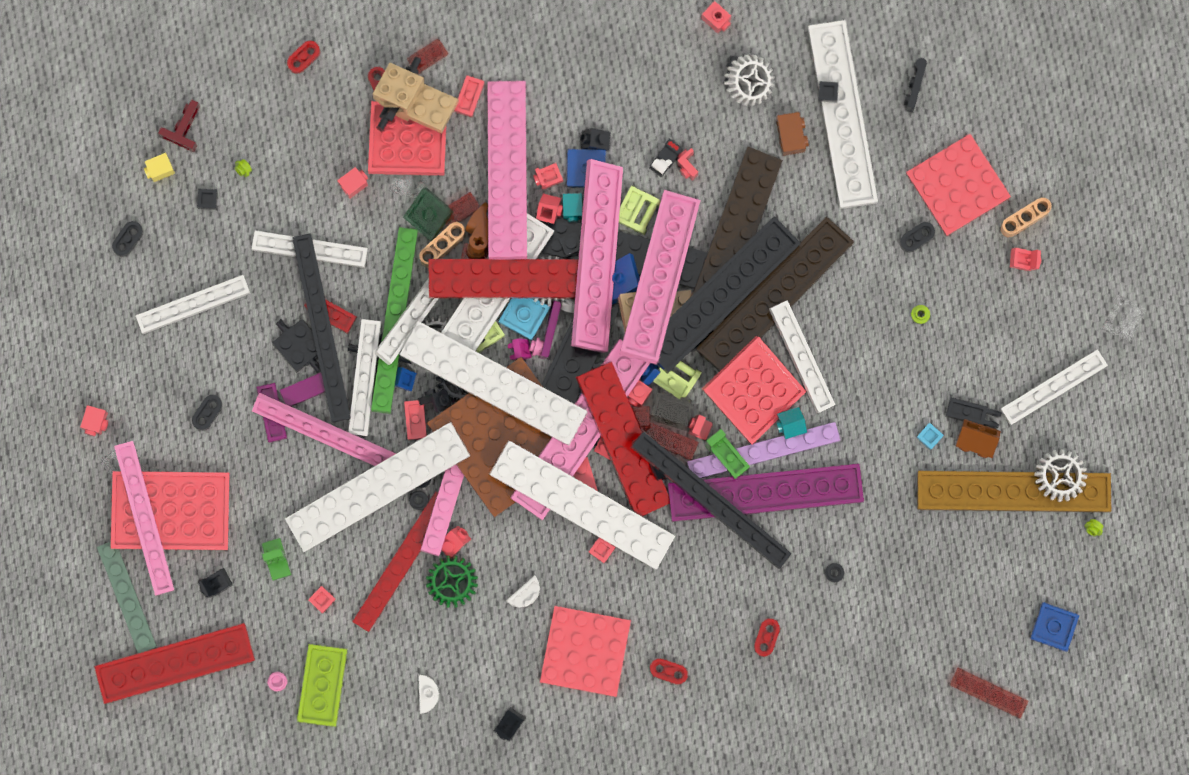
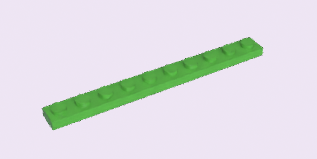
M399 227L382 341L407 308L418 230ZM400 353L390 365L379 358L371 408L372 412L391 414Z

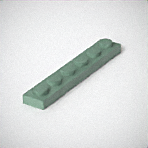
M111 542L98 546L97 549L138 654L157 648L120 550L111 549Z

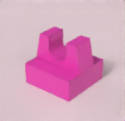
M518 338L508 344V348L514 349L515 353L510 355V360H517L520 357L523 360L532 358L531 351H529V339Z

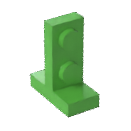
M722 429L706 441L705 447L716 456L734 479H737L750 468L748 463L728 441Z
M281 538L262 543L264 550L262 556L264 562L269 567L272 580L290 576L291 572Z

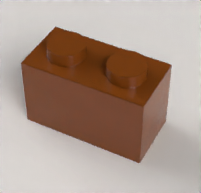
M800 112L777 115L776 122L782 156L804 153L806 147L809 146L807 135L804 136L803 129L805 128L804 117L800 118Z
M964 419L957 437L956 447L965 452L977 453L983 458H993L1001 431Z

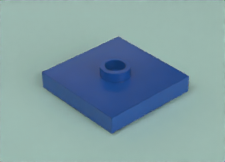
M568 149L567 187L585 188L587 160L593 159L605 163L606 150Z
M630 253L615 261V272L612 276V281L614 282L612 305L618 302L620 294L637 291L640 278L634 256Z
M1042 602L1030 639L1068 652L1080 615Z

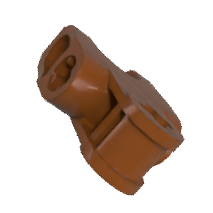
M486 202L473 213L465 228L466 232L472 234L469 239L467 254L473 259L482 258L488 250V217L486 216L488 203Z

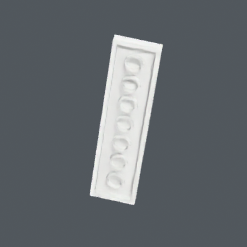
M528 213L527 259H537L553 235L554 230ZM464 298L441 333L476 351L510 298Z

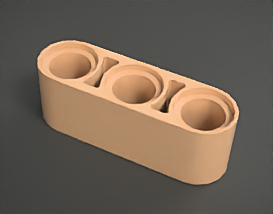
M1039 198L1009 216L1000 227L1001 233L1005 237H1013L1048 215L1051 210V202L1047 198ZM1043 204L1046 207V211H1039L1037 205ZM1021 215H1029L1030 221H1023ZM1012 224L1014 231H1008L1005 225Z
M453 222L422 249L419 255L422 265L428 268V262L423 260L426 254H432L434 256L433 259H442L465 238L464 226L459 222ZM454 229H460L462 231V233L459 236H453L451 234V232ZM445 241L448 245L445 249H440L437 247L438 243Z

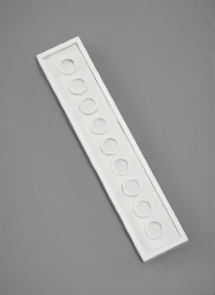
M846 21L808 26L818 88L819 81L839 82L837 103L821 102L839 207L844 209L876 204L878 199Z
M419 321L400 353V356L568 446L571 444L588 413L581 407Z
M452 422L295 512L285 518L303 552H306L471 455Z
M511 441L506 443L489 474L656 570L675 535Z

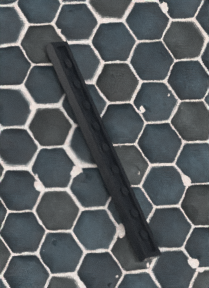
M309 233L292 237L331 421L335 423L351 419L312 235Z
M644 431L641 432L630 446L776 568L781 569L792 553Z

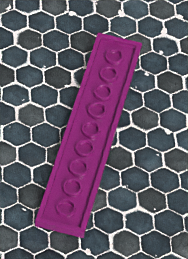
M860 464L743 475L737 479L733 477L703 479L704 482L745 515L864 502ZM668 483L672 522L716 518L676 484Z

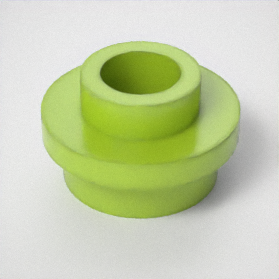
M244 159L235 162L237 174L248 177L252 171L248 162Z
M917 305L911 311V318L917 324H924L930 318V311L924 305ZM922 311L924 317H919L917 312Z
M1090 519L1084 525L1086 532L1091 536H1101L1103 533V525L1095 519Z

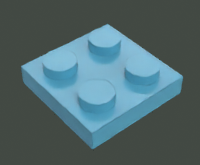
M511 298L498 323L532 341L548 314L550 306L546 304L540 305L539 300L537 302L533 301L534 298Z

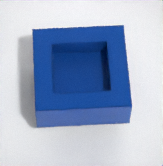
M650 363L642 374V382L647 386L660 374L658 365Z
M398 367L395 387L405 391H412L417 373L403 367Z

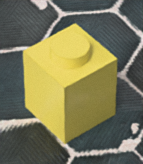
M166 153L145 161L147 167L144 168L147 178H152L154 182L175 174Z

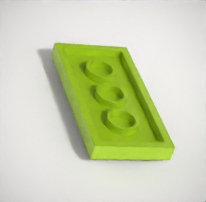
M308 645L297 722L331 727L337 726L347 649Z

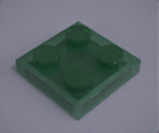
M424 187L403 218L429 241H432L454 211L432 191Z

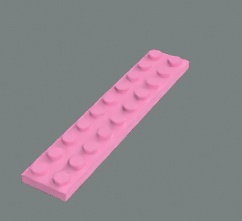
M526 81L488 82L489 259H527Z
M590 159L587 160L571 346L606 353L608 352L614 284L612 276L615 272L623 167Z
M664 190L621 346V355L657 365L701 200Z
M619 339L602 365L612 361L625 394L628 396L650 363L621 355L620 350L623 341ZM583 394L580 395L575 405L586 410L588 413L571 444L568 446L551 437L538 456L540 459L572 477L600 437ZM517 490L510 497L541 520L545 518L550 510Z

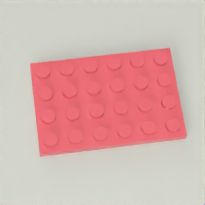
M113 471L111 549H142L121 471ZM142 472L163 550H228L230 473Z

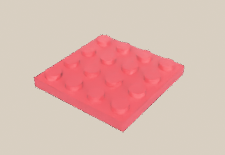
M371 101L368 174L444 176L446 127L441 134L410 119L406 121L395 116L391 122L387 123L384 131H379L376 127L381 120L379 116L384 107L377 101Z
M971 134L906 172V175L946 237L1011 198Z
M758 336L754 337L702 388L705 394L750 444H754L778 420V413L787 411L806 393V390Z
M555 606L540 683L617 697L631 620Z

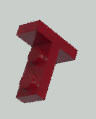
M191 99L190 103H187L183 109L184 115L181 121L178 120L174 130L176 132L174 133L161 127L158 132L160 138L195 152L197 148L196 142L185 137L200 108L199 103Z

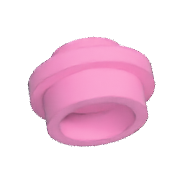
M536 337L535 341H531L529 347L532 356H540L544 341H541L538 337Z
M274 672L268 678V686L273 691H282L287 686V678L281 672Z

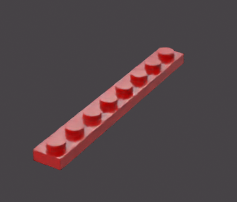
M436 491L352 621L367 632H370L421 552L420 549L438 494Z

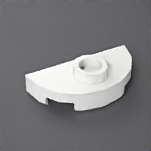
M534 575L506 602L518 608L533 604L538 598L540 591L539 581Z
M419 675L420 714L427 713L433 709L439 698L437 685L432 679L424 675Z

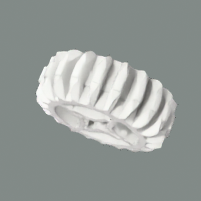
M744 55V58L740 56L737 58V61L731 62L733 67L727 68L730 74H725L724 76L729 78V80L725 81L724 84L729 85L726 91L732 92L730 97L736 98L735 102H742L744 106L748 104L754 106L755 103H762V99H768L766 94L772 93L769 87H773L774 84L770 83V81L775 77L770 76L769 73L773 70L771 68L767 69L769 63H763L764 59L762 57L757 59L756 55L751 57L750 55ZM748 65L747 69H745L744 74L739 75L740 71ZM744 78H749V79H751V81H755V82H750V81H748V80H745ZM757 85H760L758 91L755 94L751 95V93L754 92V88Z
M1063 449L1060 450L1059 455L1056 450H1053L1052 456L1047 453L1045 455L1047 460L1041 458L1039 461L1042 465L1036 466V469L1041 472H1035L1034 476L1040 477L1035 483H1042L1038 490L1042 491L1045 489V497L1049 493L1052 494L1050 500H1054L1057 496L1058 502H1061L1064 496V499L1069 501V494L1072 498H1076V492H1082L1079 486H1086V483L1081 480L1087 479V475L1082 474L1087 469L1086 467L1080 468L1084 463L1082 460L1078 463L1075 461L1078 455H1075L1073 458L1070 457L1071 451H1068L1065 456ZM1054 461H1064L1067 464L1059 468L1051 463ZM1071 467H1073L1076 474L1075 483L1069 475ZM1046 469L1050 470L1049 473L1053 477L1050 484L1046 479ZM1066 469V471L1064 472L1063 478H1062L1061 480L1059 479L1057 482H1055V481L1058 479V476H1059V474H1058L1057 472L1060 473V472H1063V471ZM1058 484H1064L1066 486L1068 485L1071 487V489L1065 491H1060L1054 488Z

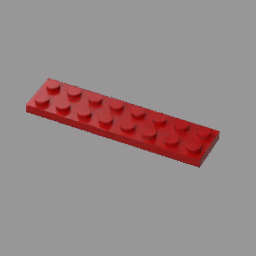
M429 259V298L575 299L578 260Z
M612 361L577 376L576 380L632 511L642 517L670 504V498L662 479L656 480L649 465L650 463L630 447L642 431Z
M243 623L94 666L103 702L108 704L254 662L255 657L246 624Z

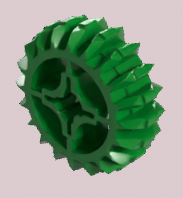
M446 556L447 562L445 563L440 558L441 565L438 566L434 562L433 566L436 570H428L429 573L433 574V576H426V580L432 581V583L426 584V587H433L428 593L429 595L436 594L433 597L434 601H437L439 598L441 599L439 601L440 606L444 604V601H447V608H450L451 602H454V607L457 608L458 601L464 606L465 602L463 599L466 598L468 601H471V597L468 594H476L471 589L472 587H478L477 583H472V581L478 580V576H471L476 570L475 568L468 570L471 567V563L469 562L464 566V558L460 560V563L457 562V556H454L453 561H451L450 556ZM456 566L465 572L455 575L450 572L448 567ZM443 570L446 576L445 580L436 586L437 576ZM447 573L453 579H457V582H455L457 590L451 584L447 585V582H449ZM468 577L467 588L461 594L459 583ZM451 589L456 597L444 596L440 591Z

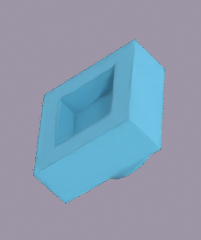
M929 423L916 438L928 449L932 450L944 435Z

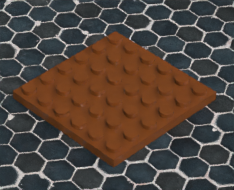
M522 357L506 367L543 387ZM469 393L430 420L427 425L434 432L452 422L471 455L456 465L495 518L516 503L510 498L515 489L489 475L506 443L511 441L538 457L551 439V436Z

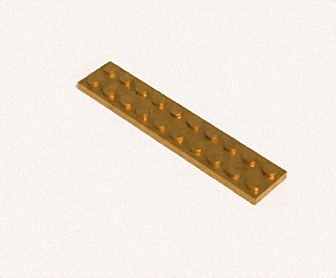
M918 471L917 510L1111 512V473H1082L1087 475V479L1081 480L1086 483V486H1079L1082 492H1076V498H1072L1069 494V501H1066L1063 496L1062 501L1058 502L1057 496L1054 500H1050L1052 494L1049 493L1045 497L1044 493L1046 490H1038L1042 483H1035L1037 479H1040V477L1034 476L1035 472ZM1046 472V479L1049 484L1052 482L1053 477L1051 473ZM1058 473L1059 476L1055 482H1057L1059 479L1061 480L1063 478L1064 473ZM1069 473L1070 477L1073 479L1072 481L1075 483L1076 474ZM1058 484L1054 489L1065 491L1071 489V487Z

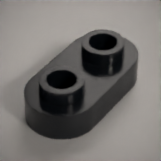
M128 222L112 243V249L116 255L120 257L129 255L143 235V228L138 222ZM132 229L137 230V233L135 235L130 234V231ZM125 244L126 248L125 250H119V246Z
M922 222L905 233L900 240L902 250L911 253L931 241L935 235L934 226L929 222ZM922 230H927L929 234L927 236L922 235ZM911 240L913 245L907 246L906 241Z
M207 396L193 415L192 424L197 430L205 431L209 429L222 410L223 403L218 396ZM211 402L216 403V407L213 409L209 406ZM201 418L206 419V422L203 425L199 424V420Z

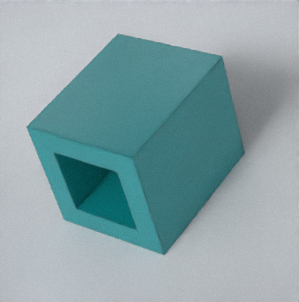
M582 193L563 194V219H567V222H579V219H582Z
M799 407L777 414V430L779 433H783L785 440L807 433L805 419Z

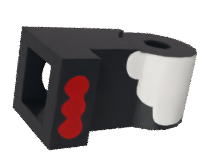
M669 138L663 149L651 163L649 169L663 177L678 159L679 154L683 152V148Z

